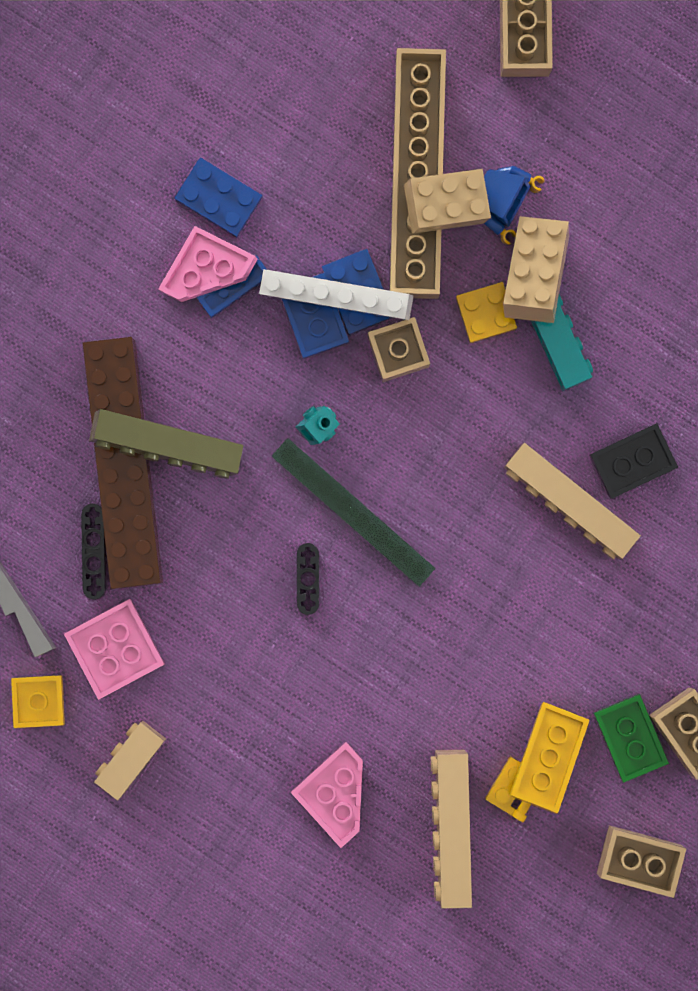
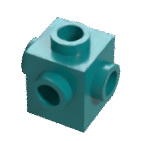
M312 406L303 414L304 419L296 428L310 445L320 444L323 440L326 442L336 434L335 429L340 423L336 420V414L330 408L325 406L315 408Z

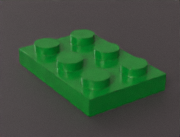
M640 694L593 713L623 783L669 764Z

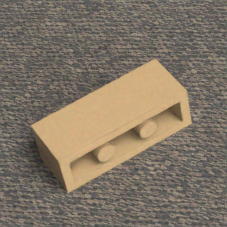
M144 721L140 722L139 725L134 723L126 733L129 737L124 744L119 742L110 753L113 758L109 764L104 762L95 773L98 778L94 783L117 801L166 740L164 736Z

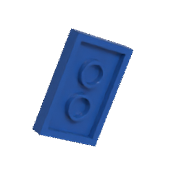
M200 157L174 199L238 238L263 196Z
M368 249L322 266L327 280L383 289ZM338 308L349 335L392 319V317Z
M325 272L312 277L327 280ZM282 299L303 359L349 343L337 308Z

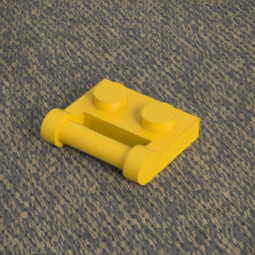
M510 756L486 795L485 800L524 823L527 818L525 814L531 804L522 801L517 809L511 806L515 798L509 795L521 762Z

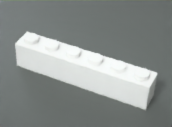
M263 269L259 292L261 295L403 320L410 319L413 295L265 269Z

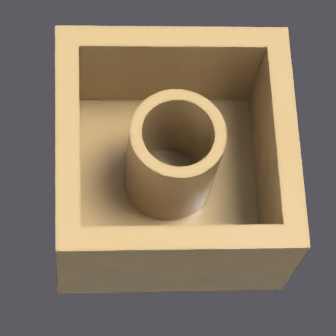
M415 317L368 332L367 337L382 382L429 368L430 361Z

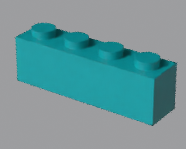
M559 294L554 323L531 321L563 392L590 380L593 368L588 359L585 360L581 353L583 345L579 337H574L572 333L573 323L569 315H564L561 308L563 301Z

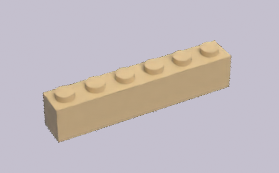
M526 443L519 447L504 466L508 470L505 474L515 482L519 480L527 486L525 490L535 498L538 495L546 501L544 505L554 513L559 511L565 516L563 520L574 529L578 526L585 532L583 536L592 544L598 542L603 546L602 552L611 559H623L641 536Z

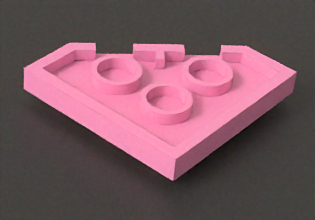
M194 226L161 283L159 290L180 302H184L246 281L258 259L256 256Z
M347 742L341 745L291 791L292 795L340 848L351 840L360 829L363 759Z

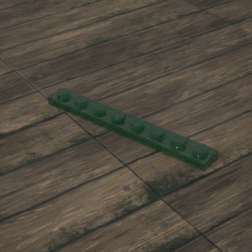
M289 438L271 456L418 587L436 569Z

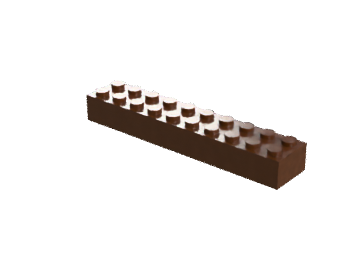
M133 337L82 342L92 423L94 414L99 409L144 420L136 343ZM95 447L111 589L163 583L149 460L144 459V455L135 453L134 456L122 454L119 452L120 449L110 447V450Z

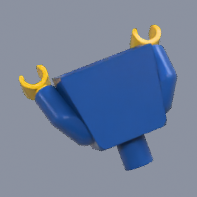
M516 166L498 168L497 170L490 169L484 176L491 218L484 224L496 235L500 234L501 241L506 245L511 244L506 240V234L510 233L516 238V232L514 230H506L505 226H510L529 189L533 193H539L542 190L536 187L534 182L537 181L540 184L545 182L542 176L532 178L530 173Z

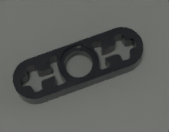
M305 543L297 550V607L305 615H311L319 608V551L311 543ZM306 547H310V550L315 552V557L310 559V565L316 564L315 570L312 568L300 569V564L306 565L305 557H301V552H305ZM312 572L315 575L313 585L305 586L302 584L301 576L303 573ZM301 588L304 590L316 589V594L310 593L311 601H315V606H312L310 611H306L305 606H301V601L306 599V593L300 594Z

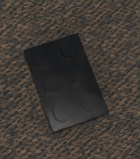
M657 423L589 455L610 499L678 468Z

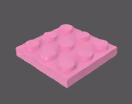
M131 599L64 634L98 700L165 665Z

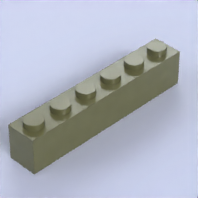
M103 409L95 412L89 442L96 443L95 447L110 450V447L120 449L119 452L125 455L134 456L135 453L144 455V459L150 461L163 459L167 460V464L170 466L182 467V465L191 466L192 471L206 473V470L215 472L214 476L229 479V476L238 474L244 446Z

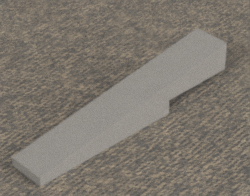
M0 562V605L5 616L16 614L34 657L56 649L57 647Z

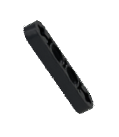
M91 503L86 505L81 513L82 582L85 596L96 600L103 597L106 593V543L102 508L98 504ZM91 508H95V511L100 513L99 517H95V525H100V529L86 528L87 524L92 525V519L87 517V513L92 510ZM92 532H96L100 536V543L94 547L90 546L87 542V536ZM91 557H97L101 561V567L97 571H91L88 568L87 563ZM87 574H101V579L96 578V585L101 586V591H97L96 596H93L92 591H88V586L93 585V578L87 579Z

